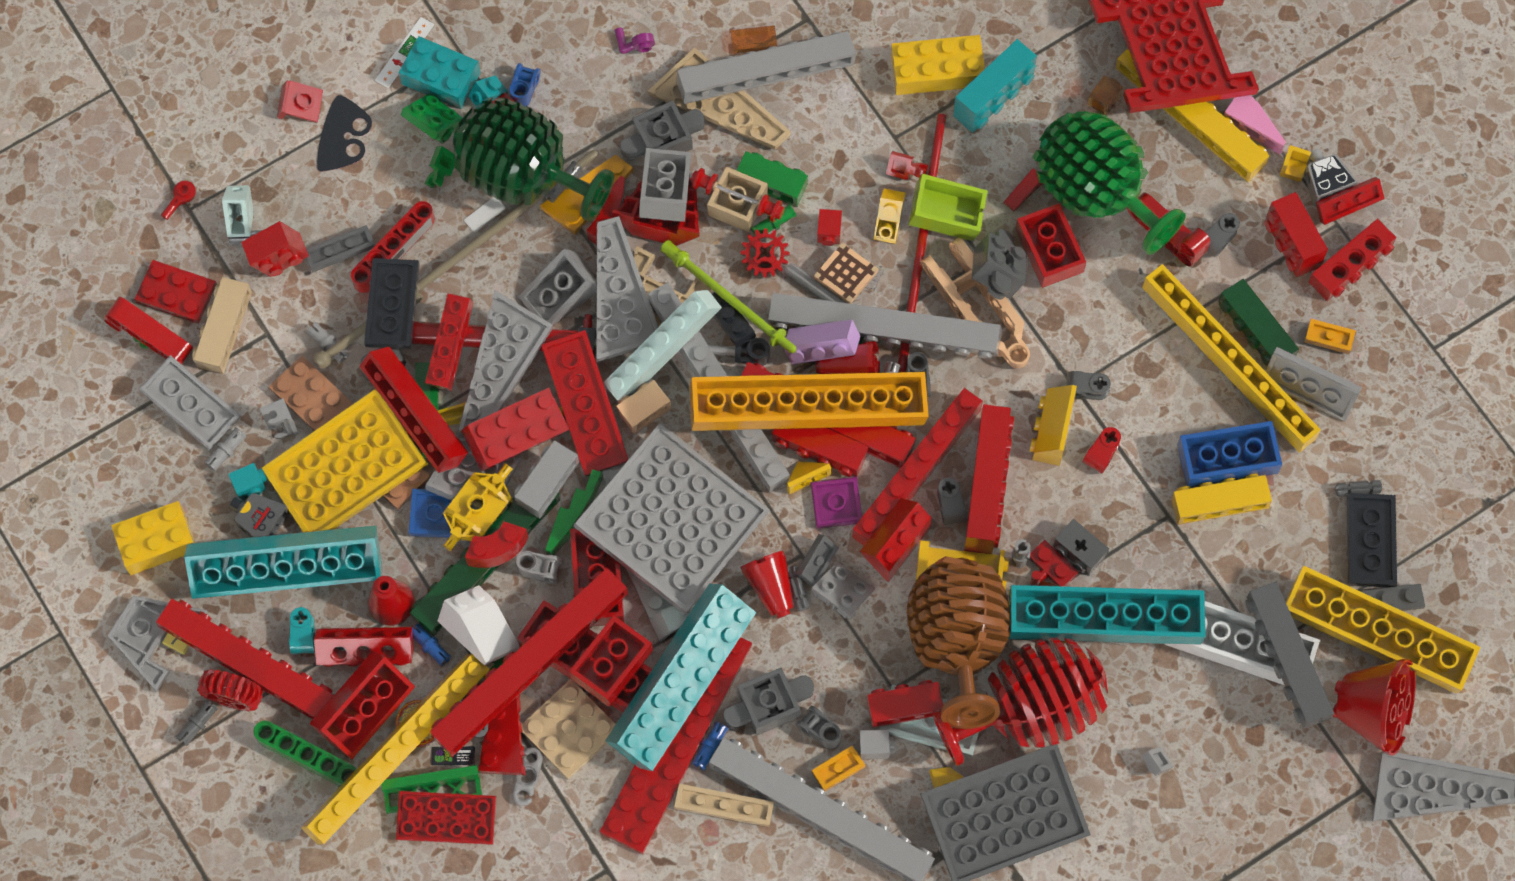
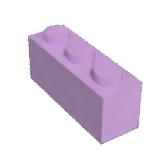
M852 319L791 328L788 330L786 338L797 349L795 353H789L787 350L785 352L791 364L852 356L856 353L860 334Z

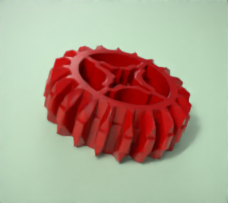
M205 670L198 682L197 691L205 699L241 711L249 712L256 710L263 697V690L260 685L250 681V679L226 671Z

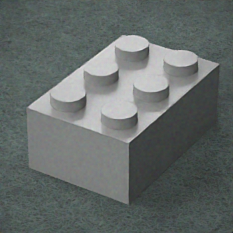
M646 148L640 198V218L685 222L691 152Z

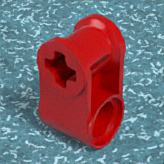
M1114 427L1105 428L1090 447L1082 462L1103 474L1121 441L1119 430ZM1113 438V441L1110 443L1106 442V439Z

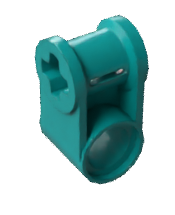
M304 607L295 608L290 614L291 655L315 653L314 618L308 609ZM302 616H305L306 619L303 620V624H300L298 621L302 619Z

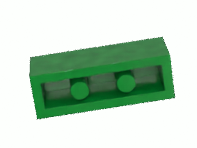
M745 151L736 170L767 183L768 196L798 207L808 185V175L802 170L788 168L777 160L770 161L756 152L750 153Z

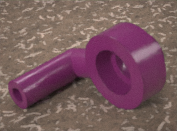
M620 27L614 30L619 51L622 54L633 50L645 53L650 51L655 45L652 33L638 34L632 38V42L626 43L623 28Z

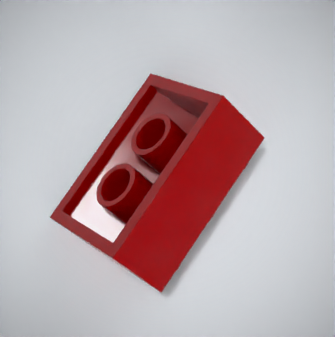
M901 498L859 552L889 582L920 543V540L931 529V516L918 502Z

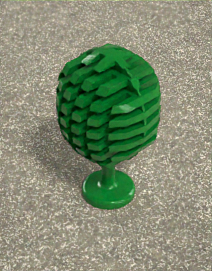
M1077 111L1073 114L1067 113L1050 123L1039 139L1041 141L1039 149L1041 150H1036L1032 156L1035 161L1039 162V169H1042V171H1036L1039 183H1044V188L1053 194L1068 210L1073 211V214L1104 218L1105 216H1114L1129 209L1150 228L1142 243V249L1148 255L1157 252L1165 246L1184 223L1186 213L1181 209H1173L1159 218L1138 199L1142 191L1141 185L1143 180L1141 179H1145L1149 173L1146 168H1143L1142 160L1139 159L1144 158L1142 146H1137V141L1115 121L1108 118L1107 115L1087 111Z

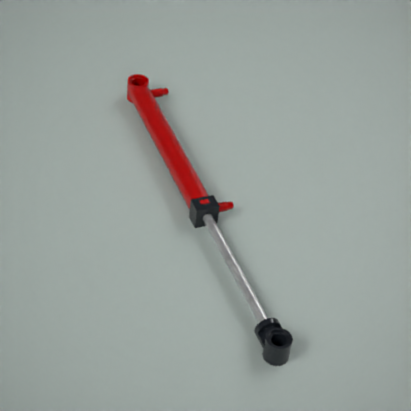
M585 315L583 328L579 327V331L552 329L543 344L586 330L595 357L596 328H592V315ZM414 321L412 344L435 345L440 323ZM468 324L463 347L480 348L486 325ZM754 338L737 348L733 346L708 345L714 355L735 356V363L750 362L765 366L770 359V346L763 338ZM755 350L764 351V353L759 356L753 354Z

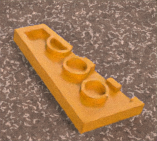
M614 155L580 179L590 184L600 171L607 169L614 173L615 183L621 175L626 180L633 172V167L619 156ZM565 189L554 203L548 199L540 205L541 210L574 235L587 222L580 213L584 196L570 189Z

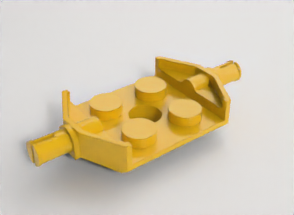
M504 464L498 474L474 472L443 512L451 529V536L443 544L446 549L452 551L453 547L460 540L471 541L473 536L483 537L509 502H513L504 484L506 477L513 470L510 466ZM476 499L483 501V506L478 510L470 507L471 503Z

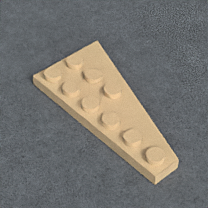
M693 48L648 90V95L666 103L674 101L677 108L686 112L698 109L704 114L705 120L774 150L791 136L789 129L744 90L684 104L676 83L677 70L685 66H697L710 61L696 48Z

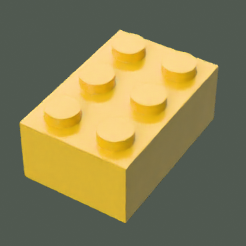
M179 501L111 525L125 568L130 575L185 556L187 544L195 543L184 509Z

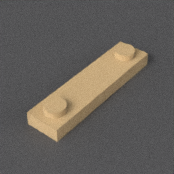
M679 784L674 809L770 827L774 802Z

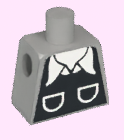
M1320 149L1311 151L1309 158L1311 163L1307 165L1304 176L1314 206H1316L1315 202L1356 185V179L1338 155L1333 154L1324 158Z

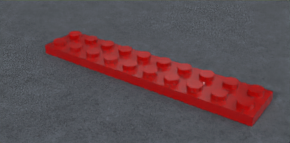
M741 637L739 638L653 771L640 769L634 765L600 830V834L642 855L644 854L702 740L752 647V642Z

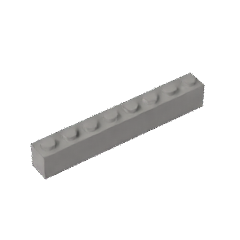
M848 31L842 33L835 32L829 36L813 37L802 42L795 41L785 46H773L767 50L751 51L736 57L729 56L719 61H707L697 66H685L677 70L676 83L683 103L687 104L852 66L855 63L856 51Z

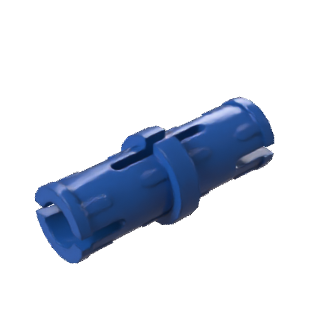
M420 623L415 625L416 629L412 627L413 638L421 645L424 653H428L440 667L445 665L444 661L446 663L450 661L452 656L438 644L436 637H432Z
M717 721L714 723L707 738L702 740V747L692 761L695 767L698 768L700 766V769L705 771L710 759L729 730L723 724L720 726L721 723Z

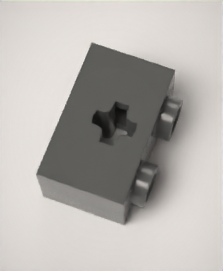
M1072 519L1061 531L1053 544L1058 553L1064 558L1070 559L1073 562V566L1079 572H1085L1087 575H1090L1098 567L1109 552V548L1075 519ZM1081 546L1084 548V550H1075L1076 548H1080Z

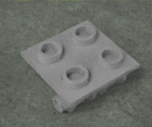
M838 561L811 588L816 598L821 599L827 606L833 605L832 610L838 608L837 612L844 619H852L856 613L855 610L875 590Z

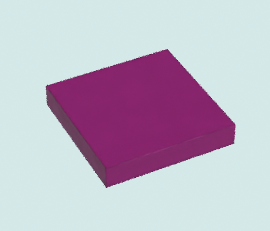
M857 477L811 482L816 529L854 525L862 518V509Z

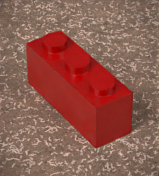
M924 680L919 682L918 685L911 687L908 684L898 685L894 687L895 690L889 691L876 689L871 691V694H867L872 728L933 717V712L941 711L943 706L939 682H932V680Z

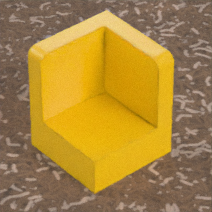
M1289 145L1279 176L1301 182L1311 152Z

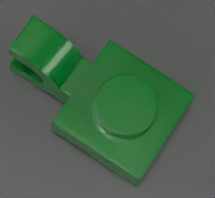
M442 145L436 146L429 164L434 170L428 175L424 184L430 188H434L435 185L442 186L444 176L449 177L453 172L455 164L454 153Z

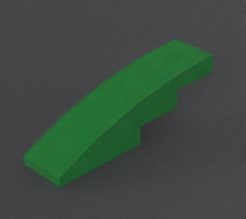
M592 469L585 490L576 488L569 509L559 508L545 549L546 555L554 556L570 539V529H575L573 527L574 524L595 499L602 482L600 471Z

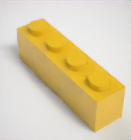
M1250 474L1245 479L1240 480L1228 478L1218 484L1206 482L1196 488H1190L1189 486L1180 487L1173 492L1171 501L1177 525L1269 509L1272 498L1266 475Z

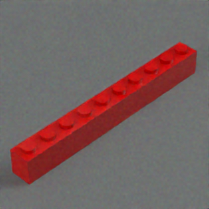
M608 568L603 572L601 570L598 571L591 578L592 582L587 587L579 588L573 595L574 599L568 604H562L556 610V615L551 620L546 619L538 627L539 631L535 635L526 637L520 644L521 648L515 653L510 652L503 659V664L498 669L493 668L490 670L482 684L473 686L468 691V696L462 702H456L444 719L441 717L431 726L432 730L430 731L431 736L451 757L462 749L628 595L627 587Z

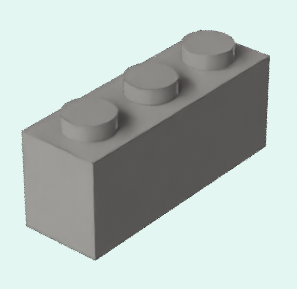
M555 440L551 446L547 445L541 453L539 463L537 465L533 464L527 474L529 477L525 483H520L514 492L516 504L540 519L578 465V455Z

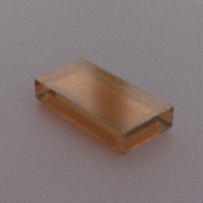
M775 25L731 30L733 53L767 50L773 46L777 47Z

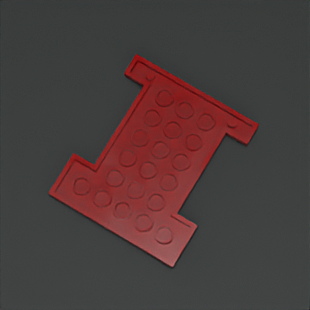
M1088 0L1096 23L1119 22L1142 87L1127 89L1123 93L1129 113L1249 96L1258 93L1259 87L1252 71L1230 73L1206 11L1208 7L1222 6L1224 0Z

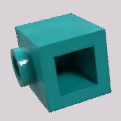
M255 463L228 474L238 497L242 500L249 498L252 493L261 495L266 490L264 482L267 481V478L262 468L257 470Z

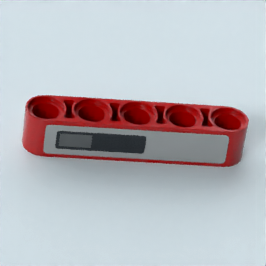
M426 201L417 202L353 268L351 279L354 288L358 292L366 293L370 290L373 258L401 259L434 224L435 216L430 203ZM423 212L429 213L426 217H419ZM408 228L414 229L411 233H404V230ZM390 245H398V247L393 250L388 249ZM363 276L368 277V278H367L365 281H363V282H358V281H357L360 277H363Z

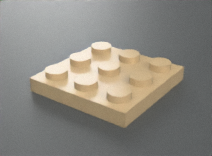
M570 679L522 724V731L526 738L569 780L607 744L605 740L616 724Z

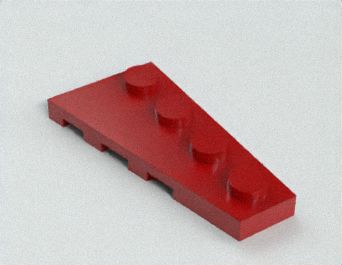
M520 695L488 724V731L483 739L478 769L482 774L526 775L525 767L523 766L524 746L521 742V733L523 731L519 715L521 711Z

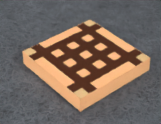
M841 243L814 275V279L846 303L851 304L877 274L878 268L844 243Z

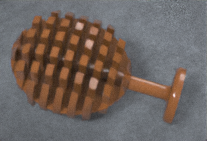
M945 556L930 565L912 586L907 602V626H909V635L915 649V654L924 666L940 669L942 672L949 673L950 675L959 676L961 695L951 698L942 706V721L948 722L951 727L959 729L978 728L995 721L1000 714V707L993 697L975 693L973 675L988 667L1005 648L1010 633L1008 630H1010L1011 626L1009 619L1010 607L1002 579L993 567L978 564L967 558Z

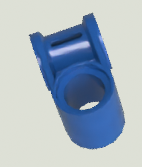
M521 63L517 64L509 88L510 97L514 101L521 103L525 107L530 104L534 90L540 80L541 69H531L524 67ZM517 93H524V95H521V96H517L516 94H517Z

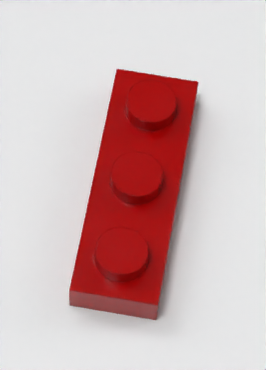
M1373 177L1315 203L1320 222L1326 225L1385 198L1380 179Z

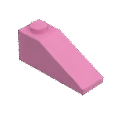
M1251 95L1235 97L1226 109L1224 116L1229 117L1240 131H1245L1250 138L1280 155L1286 142L1261 105Z

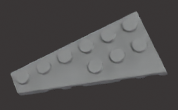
M495 290L475 364L473 379L470 384L467 403L465 404L459 427L460 432L467 425L503 408L540 350L541 345L554 328L551 323Z
M1381 752L1372 822L1515 804V775L1402 753L1392 756Z

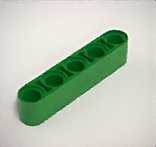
M260 721L254 727V736L260 745L339 787L344 783V776L348 773H353L357 769L348 762L269 721ZM264 730H272L268 738H261V733ZM284 741H292V746L289 749H281ZM305 752H313L311 759L302 760V755ZM325 763H334L332 770L323 771Z

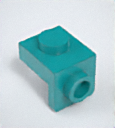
M495 75L476 81L469 93V98L477 106L482 104V101L486 98L493 97V100H495L502 94H507L508 90Z

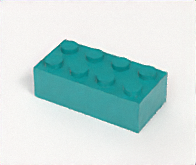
M1016 39L955 97L953 117L971 133L975 132L978 128L982 129L988 123V118L991 115H997L1003 109L1004 103L1008 99L1013 100L1023 85L1027 86L1032 82L1035 77L1034 71L1036 69L1037 55L1020 40Z

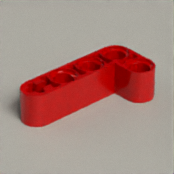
M1143 192L1138 197L1159 218L1169 212L1146 192ZM1127 209L1130 216L1149 232L1150 228L1132 211ZM1182 224L1178 232L1164 247L1186 266L1192 267L1208 251L1210 238L1202 229L1195 228L1191 232Z
M120 296L105 314L104 321L111 328L119 332L124 330L164 359L171 355L182 365L193 350V347L187 341Z

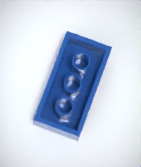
M1272 421L1181 435L1177 443L1185 483L1190 488L1199 487L1200 484L1212 482L1213 484L1222 483L1223 480L1228 478H1235L1236 480L1245 479L1250 474H1258V476L1278 474L1282 467Z

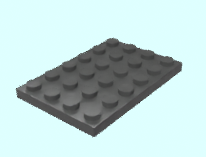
M1058 745L1046 746L920 793L952 881H970L1091 835Z

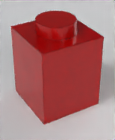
M819 209L817 243H822L825 246L840 244L842 210Z

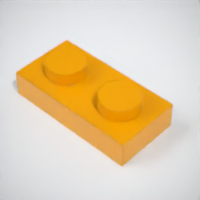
M1310 319L1304 342L1350 354L1356 330Z
M852 745L814 768L812 774L822 790L826 792L864 769L865 764Z

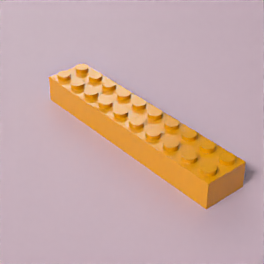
M925 372L692 377L689 385L692 431L924 425L929 417Z

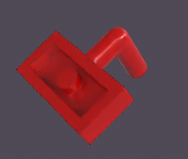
M1046 540L1041 542L1030 554L1029 560L1040 569V571H1033L1030 584L1032 586H1038L1041 580L1048 577L1054 584L1065 587L1078 575V571Z

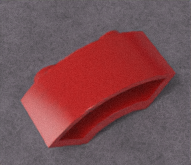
M503 522L500 529L491 535L484 537L473 536L465 556L467 565L476 568H489L506 563L515 557L526 544L529 538L527 529Z

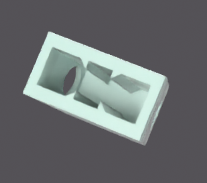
M228 186L222 199L227 237H250L253 220L250 186ZM238 216H242L241 222L236 220Z

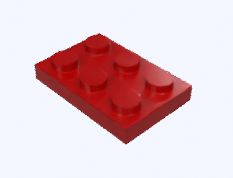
M152 260L134 300L136 303L199 324L217 283L215 280Z

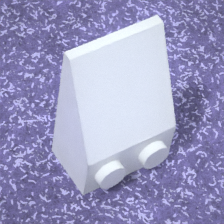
M479 585L444 600L438 622L484 666L520 648L497 603Z

